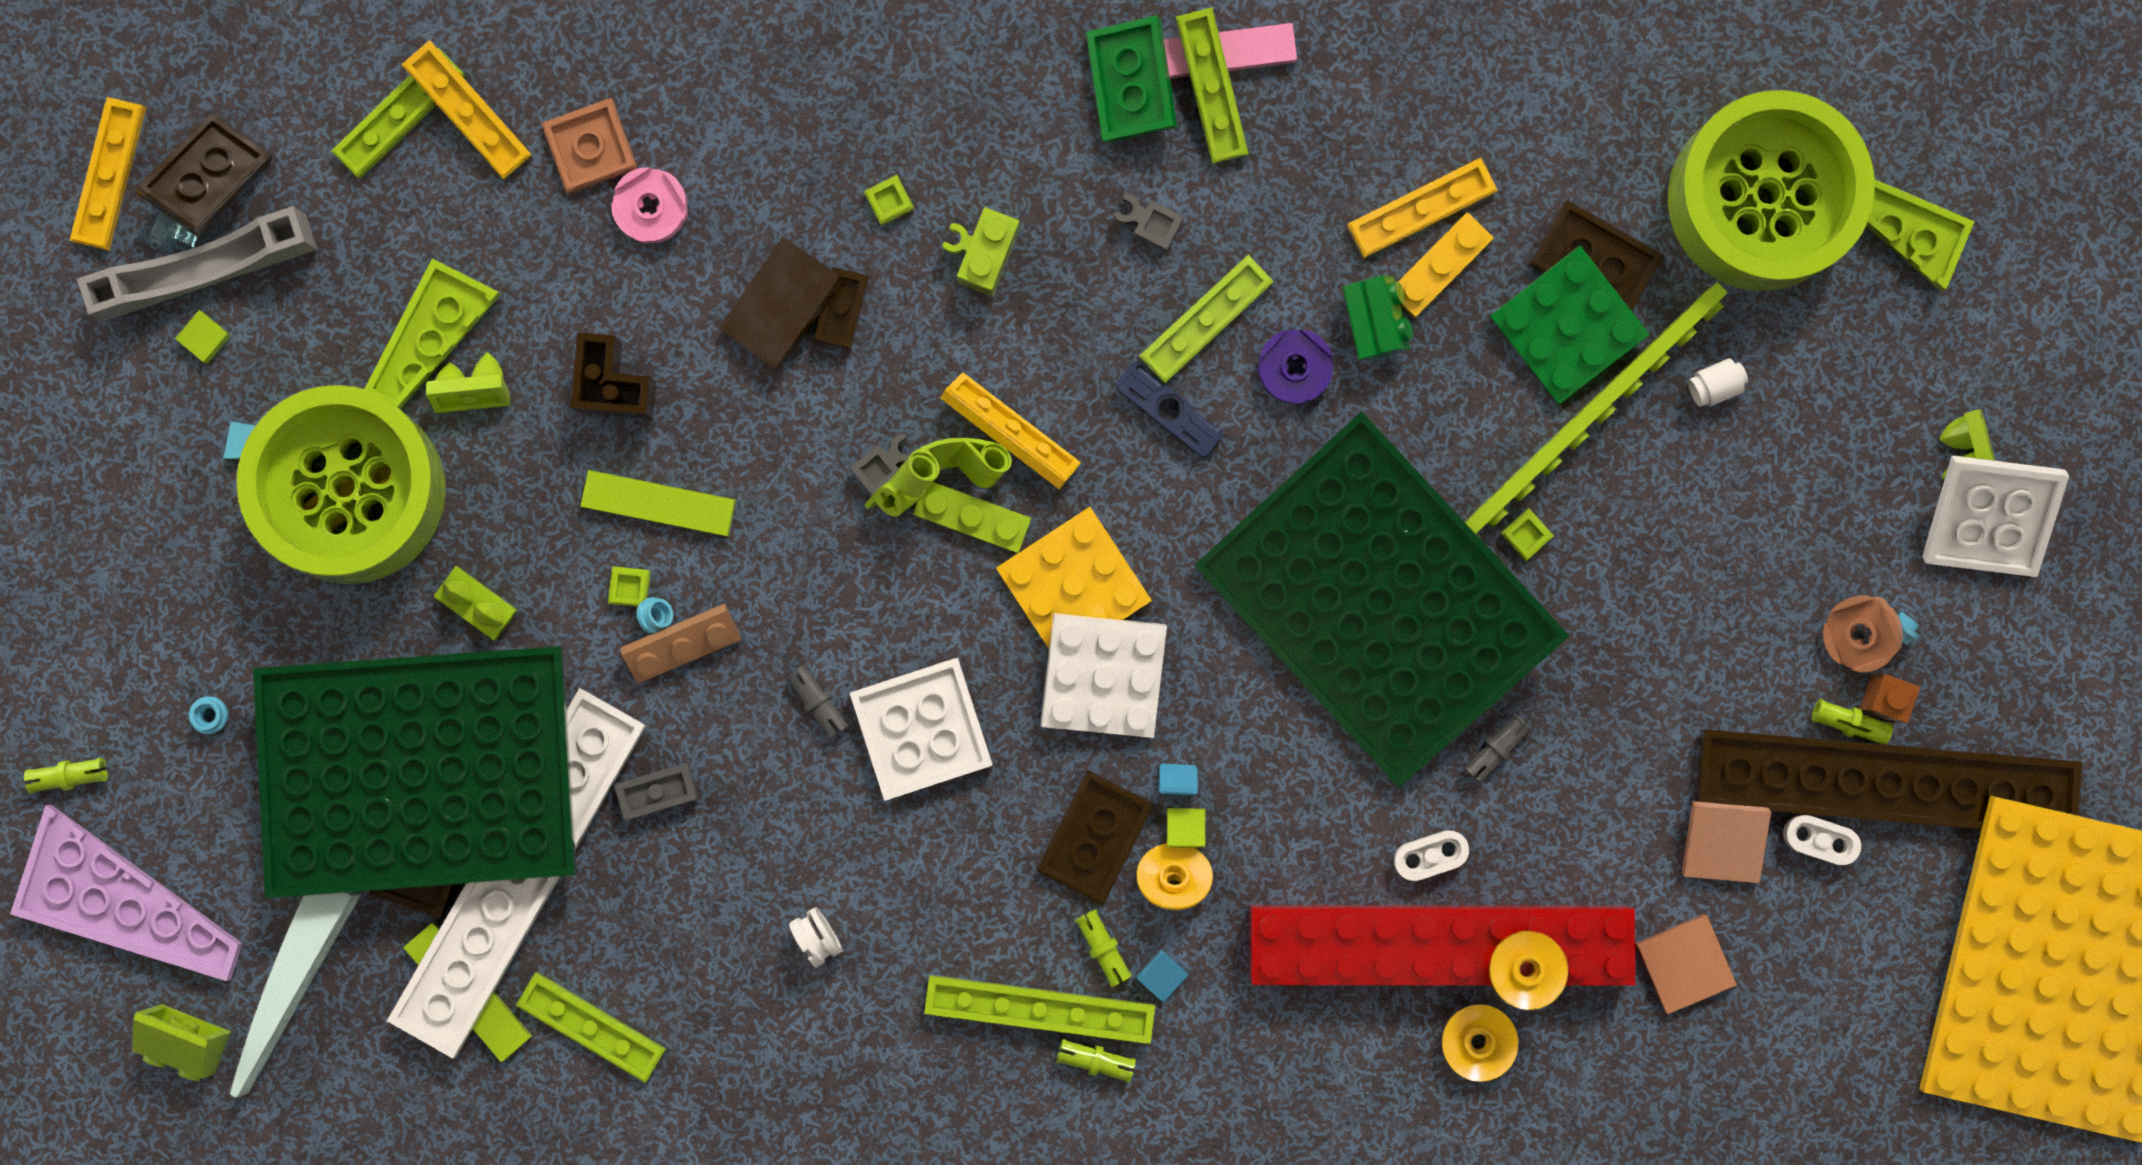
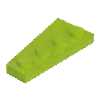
M431 259L364 389L378 394L401 409L502 294Z

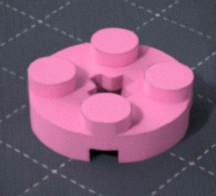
M644 167L635 169L626 174L615 188L616 192L612 203L614 220L628 237L642 244L660 243L670 239L681 229L688 217V201L685 191L678 180L665 171ZM645 197H649L651 200L659 199L660 204L656 206V213L652 215L649 212L641 213L640 209L644 206L642 200Z

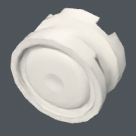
M817 907L808 911L807 917L804 919L797 918L789 923L797 943L802 951H805L809 956L808 960L815 968L824 964L825 958L829 955L835 957L843 952L837 936Z

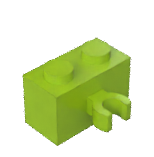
M984 207L973 236L968 235L966 229L959 224L953 223L950 225V231L958 233L961 236V240L956 245L944 242L942 245L943 249L950 254L966 253L957 274L958 284L989 296H994L1019 233L1020 220Z

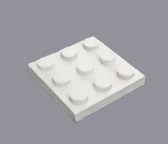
M1951 456L1922 555L1925 563L2038 577L2069 479L2068 473L2064 469Z
M1053 613L1040 725L1047 728L1154 738L1167 626L1157 623Z
M958 658L850 693L884 801L993 765Z

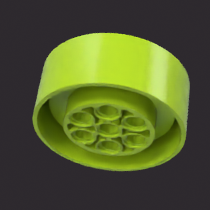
M1771 90L1750 94L1733 101L1718 111L1682 148L1673 166L1669 180L1668 209L1672 227L1679 243L1691 260L1700 269L1720 282L1752 291H1772L1791 287L1807 280L1835 263L1859 239L1867 225L1874 203L1875 177L1873 165L1867 147L1858 131L1847 118L1831 105L1810 95L1793 91ZM1741 155H1748L1754 160L1755 169L1753 171L1747 170L1742 166L1740 161ZM1779 157L1787 158L1791 162V173L1780 169L1778 165ZM1721 186H1729L1734 191V201H1726L1721 196ZM1758 188H1765L1771 193V204L1763 203L1759 199ZM1796 190L1804 191L1808 195V206H1803L1797 202L1795 198ZM1738 219H1745L1751 224V235H1745L1739 231L1737 226ZM1776 221H1782L1788 226V237H1782L1776 232Z
M327 385L315 387L294 394L278 403L261 418L252 430L242 450L237 471V495L241 513L249 530L260 545L272 556L292 568L317 579L340 584H359L375 581L397 572L414 560L434 535L441 520L446 496V483L442 462L434 444L424 430L387 399L368 390L352 386ZM355 443H361V455L355 460H348L347 451L349 447ZM319 456H325V468L319 473H312L311 464L313 460ZM383 467H389L391 469L390 479L384 484H377L374 478L376 471L378 472ZM346 480H353L355 482L353 493L348 497H341L339 490L342 483ZM316 492L319 497L318 504L311 510H305L304 499L310 493ZM374 504H382L384 508L382 517L376 521H370L368 518L370 507ZM340 516H346V529L340 534H334L332 530L333 522Z

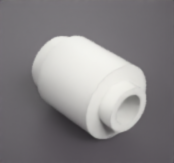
M1730 358L1695 372V377L1688 379L1689 391L1699 407L1706 404L1711 407L1742 394L1745 391L1744 384L1748 383V377L1742 364L1739 362L1735 364Z

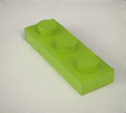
M934 482L926 489L924 497L917 501L913 515L1015 553L1020 552L1032 519Z

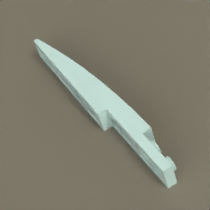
M358 892L303 896L277 955L250 1027L230 1091V1095L238 1098L249 1093L361 895Z

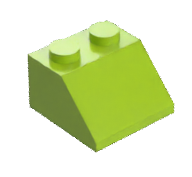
M161 1004L136 1012L133 1019L132 1051L144 1055L142 1060L150 1065L165 1067L166 1064L179 1069L178 1075L181 1077L200 1081L201 1078L204 1079L215 1074L231 1031Z

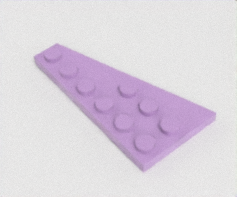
M45 805L10 913L11 915L224 981L232 979L243 945L242 942L52 805Z

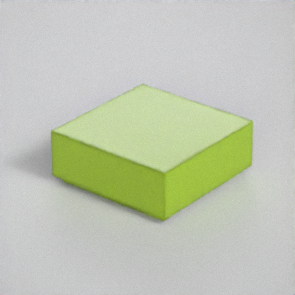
M897 175L864 191L881 226L914 210Z
M199 310L175 339L202 362L208 364L232 335L203 311Z
M1529 508L1500 533L1524 562L1554 537Z
M612 566L608 604L638 607L643 600L648 598L651 571Z
M1167 808V847L1205 848V809Z

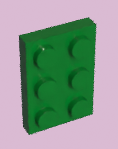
M1155 15L1087 31L1086 35L1102 141L1112 143L1177 128L1161 18Z

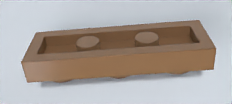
M724 603L621 647V653L636 683L639 684L741 640V636Z

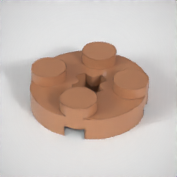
M1858 595L1847 598L1832 609L1827 623L1824 624L1823 641L1827 652L1837 663L1853 668L1851 669L1853 671L1870 672L1877 670L1889 663L1902 647L1903 629L1901 621L1894 609L1888 605L1886 600L1880 597ZM1857 624H1863L1865 628H1870L1872 635L1869 636L1870 643H1864L1862 638L1855 639L1853 633L1858 630Z

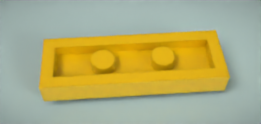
M1467 212L1398 281L1404 292V303H1401L1400 306L1415 319L1494 237Z

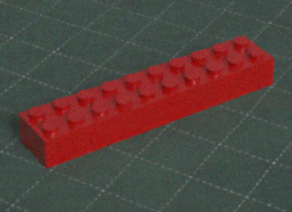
M1249 905V981L1252 985H1493L1490 978V962L1497 946L1510 935L1523 931H1532L1548 936L1563 951L1568 966L1565 985L1635 986V908L1604 905ZM1530 962L1522 963L1520 966L1521 975H1530L1533 971L1532 964Z

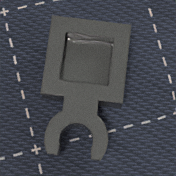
M1124 194L1122 201L1130 204L1133 210L1129 215H1123L1115 211L1113 218L1123 225L1136 224L1137 227L1133 234L1135 237L1167 252L1184 216L1150 200L1147 208L1144 209L1140 207L1137 198L1130 194Z
M904 433L897 435L892 440L891 449L887 452L878 444L850 466L852 472L871 495L888 482L898 471L899 468L897 466L900 463H904L917 450L915 448L909 454H902L899 451L900 444L907 439Z

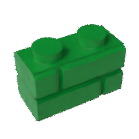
M1380 275L1342 287L1359 360L1369 361L1410 350L1408 340L1413 338L1412 327L1409 320L1403 318L1400 304L1404 303V292L1401 284L1398 281L1395 282L1394 276Z

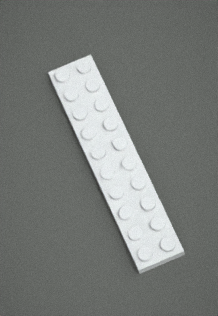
M579 688L567 709L575 850L647 725ZM560 876L466 883L387 1021L451 1058L457 1057Z

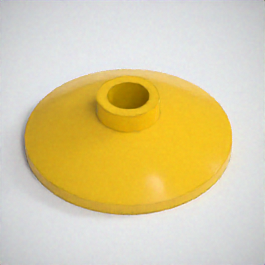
M1167 843L1148 851L1138 865L1137 883L1141 893L1152 904L1163 909L1184 910L1199 904L1208 895L1212 886L1213 874L1211 865L1207 858L1195 848L1167 847ZM1175 880L1178 881L1180 884L1172 885L1168 882Z
M1523 931L1510 935L1497 946L1491 958L1490 978L1494 989L1503 1000L1517 1008L1538 1009L1552 1003L1560 995L1567 981L1568 966L1563 951L1554 940L1538 932ZM1524 962H1530L1533 966V971L1528 976H1522L1520 973V966Z
M1482 1004L1470 1005L1457 1011L1447 1022L1442 1035V1049L1446 1061L1457 1074L1473 1081H1489L1504 1074L1513 1064L1518 1052V1035L1512 1021L1499 1009ZM1477 1034H1481L1485 1038V1043L1481 1048H1474L1471 1043L1472 1038Z

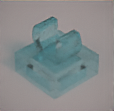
M160 211L148 240L174 251L178 241L194 247L198 237Z

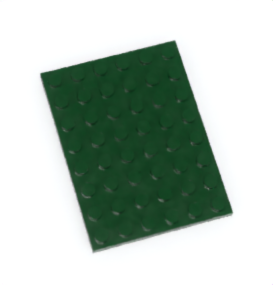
M1363 411L1356 415L1194 565L1398 787H1401L1570 636Z
M562 646L253 668L265 898L577 875Z

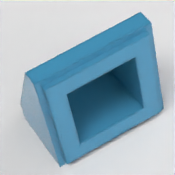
M1162 763L1159 767L1158 791L1161 794L1195 796L1198 792L1197 767L1195 765Z
M1160 949L1136 975V979L1164 1002L1189 974L1164 950Z

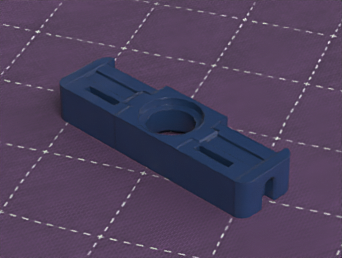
M1133 362L1117 381L1116 390L1199 457H1206L1223 436V430L1220 429L1217 433L1215 426L1196 411L1194 414L1192 413L1195 408L1166 384L1161 388V383L1142 368L1138 370L1139 363ZM1165 400L1177 402L1180 407L1179 416L1174 420L1163 419L1158 411L1160 403Z

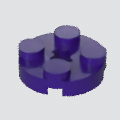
M1293 329L1281 331L1267 341L1260 353L1257 371L1261 384L1269 395L1280 402L1300 405L1312 401L1324 392L1331 381L1333 372L1332 355L1326 342L1309 330ZM1300 357L1304 361L1302 369L1305 373L1301 376L1297 373L1291 376L1287 373L1289 366L1285 362L1289 358L1295 361Z

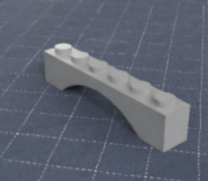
M291 206L256 218L246 226L201 246L153 260L110 267L78 278L77 281L88 315L107 321L317 250L306 214Z

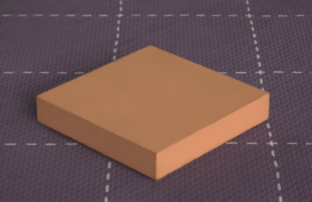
M612 98L541 123L567 194L638 169Z
M1693 801L1682 866L1684 877L1760 883L1771 817L1769 808Z
M1702 914L1635 943L1662 1009L1667 1015L1737 985L1706 914Z

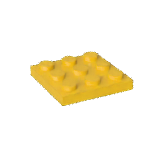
M1091 507L1085 509L996 567L1048 649L1053 613L1124 620L1152 601Z

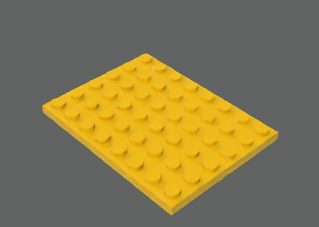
M1995 796L1989 797L1919 1089L1922 1092L2142 1143V830Z

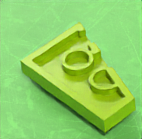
M1875 180L1874 203L1866 227L1938 290L1943 292L1949 285L1975 221Z

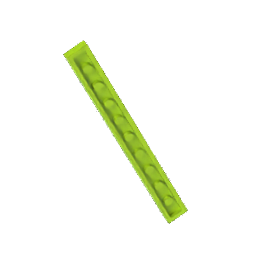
M1718 282L1709 287L1465 521L1476 534L1487 523L1491 528L1494 527L1508 513L1504 507L1513 498L1519 502L1534 489L1535 485L1531 481L1540 472L1547 476L1562 462L1558 455L1567 446L1574 450L1589 436L1585 429L1594 420L1601 424L1616 410L1612 403L1619 396L1623 395L1626 399L1630 397L1643 384L1639 379L1642 374L1648 369L1653 373L1656 372L1670 358L1665 352L1675 343L1679 347L1683 346L1696 334L1697 331L1693 326L1702 317L1709 321L1724 307L1720 300L1728 292Z

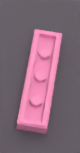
M1292 23L1218 32L1228 71L1297 62ZM1180 37L1164 39L1170 79L1190 76Z

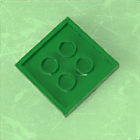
M1578 246L1489 316L1557 404L1562 403L1650 335L1581 246Z

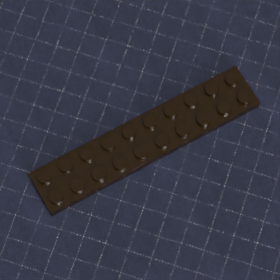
M1701 729L1696 802L1769 808L1770 811L1982 829L1990 796L2079 816L2082 762Z

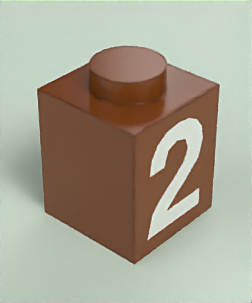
M1872 674L1860 709L1865 713L1893 723H1908L1920 687L1887 674Z

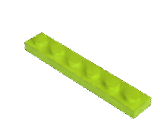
M930 975L924 1014L1151 1044L1155 1004Z

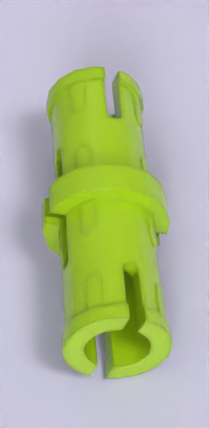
M1820 698L1812 712L1811 719L1813 722H1819L1839 729L1844 736L1850 738L1856 735L1879 744L1887 745L1892 736V723L1864 715L1861 709L1855 707L1847 709Z
M102 757L78 763H71L67 760L61 761L57 766L27 769L24 773V781L40 779L41 781L26 784V790L30 794L55 788H61L63 791L74 789L75 785L106 782L108 779L107 770L91 772V770L107 767L106 761Z
M1093 909L1086 914L1088 920L1085 915H1082L1074 921L1078 924L1091 947L1089 951L1091 957L1097 958L1110 982V986L1113 987L1118 985L1121 980L1125 981L1130 978L1132 973L1129 972L1115 947L1118 945L1115 937L1110 938L1097 914V910Z
M1066 1039L1061 1040L1059 1050L1067 1051L1074 1055L1063 1052L1057 1053L1056 1063L1088 1070V1074L1096 1076L1099 1073L1124 1080L1127 1083L1131 1081L1133 1072L1120 1069L1118 1066L1134 1069L1136 1059L1105 1052L1104 1047L1096 1045L1095 1048H1090L1066 1041Z

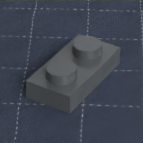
M689 763L614 784L624 821L699 799Z

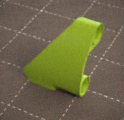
M949 438L932 442L913 452L893 477L878 488L864 506L870 509L878 505L886 514L897 517L924 497L926 489L939 475L940 470L959 467L976 486L990 488L1011 467V455L1002 445L981 439Z

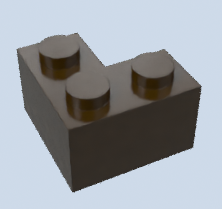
M577 333L571 409L585 414L653 419L656 381L650 376L620 374L623 342L616 336Z

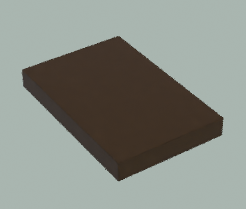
M211 112L136 187L137 195L193 235L199 237L270 164L272 155Z
M1566 200L1528 266L1544 274L1578 246H1581L1626 305L1633 311L1664 255Z
M782 236L719 326V329L772 368L780 371L844 279Z
M1087 769L1036 871L1104 905L1154 803Z

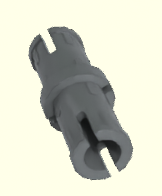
M804 664L796 669L804 684L796 673L793 672L786 677V680L790 682L806 704L803 707L805 711L813 714L827 734L828 739H831L838 732L830 720L833 721L839 731L847 728L849 724L845 722L829 700L831 697L830 693L827 690L823 691L808 670L807 665Z
M1516 713L1511 715L1512 717L1493 737L1488 736L1484 740L1486 745L1463 767L1479 784L1484 782L1483 780L1502 760L1507 761L1511 757L1509 752L1532 730Z

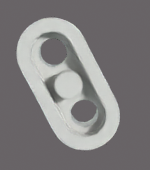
M1808 815L1794 816L1787 821L1783 829L1784 841L1790 849L1833 864H1850L1857 859L1861 851L1860 839L1853 830ZM1800 827H1805L1808 831V836L1803 841H1800L1796 835ZM1840 838L1844 843V848L1837 853L1832 845L1836 839Z
M1451 830L1441 831L1401 845L1394 855V867L1403 878L1418 881L1461 866L1468 858L1469 845L1460 833ZM1446 842H1451L1455 847V851L1451 856H1445L1442 853V846ZM1410 854H1416L1419 858V864L1415 868H1409L1406 865V858Z

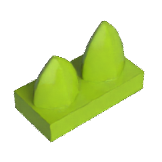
M487 352L476 364L471 377L465 378L461 370L449 362L438 373L435 381L426 382V395L435 413L510 406V392L504 381L500 365Z
M1981 409L1964 413L1965 416L1955 419L1944 429L1939 438L1942 443L1952 448H1974V452L1962 457L1996 461ZM1948 468L1942 475L1943 480H1945Z
M458 566L454 567L434 594L436 599L495 641H497L519 611Z

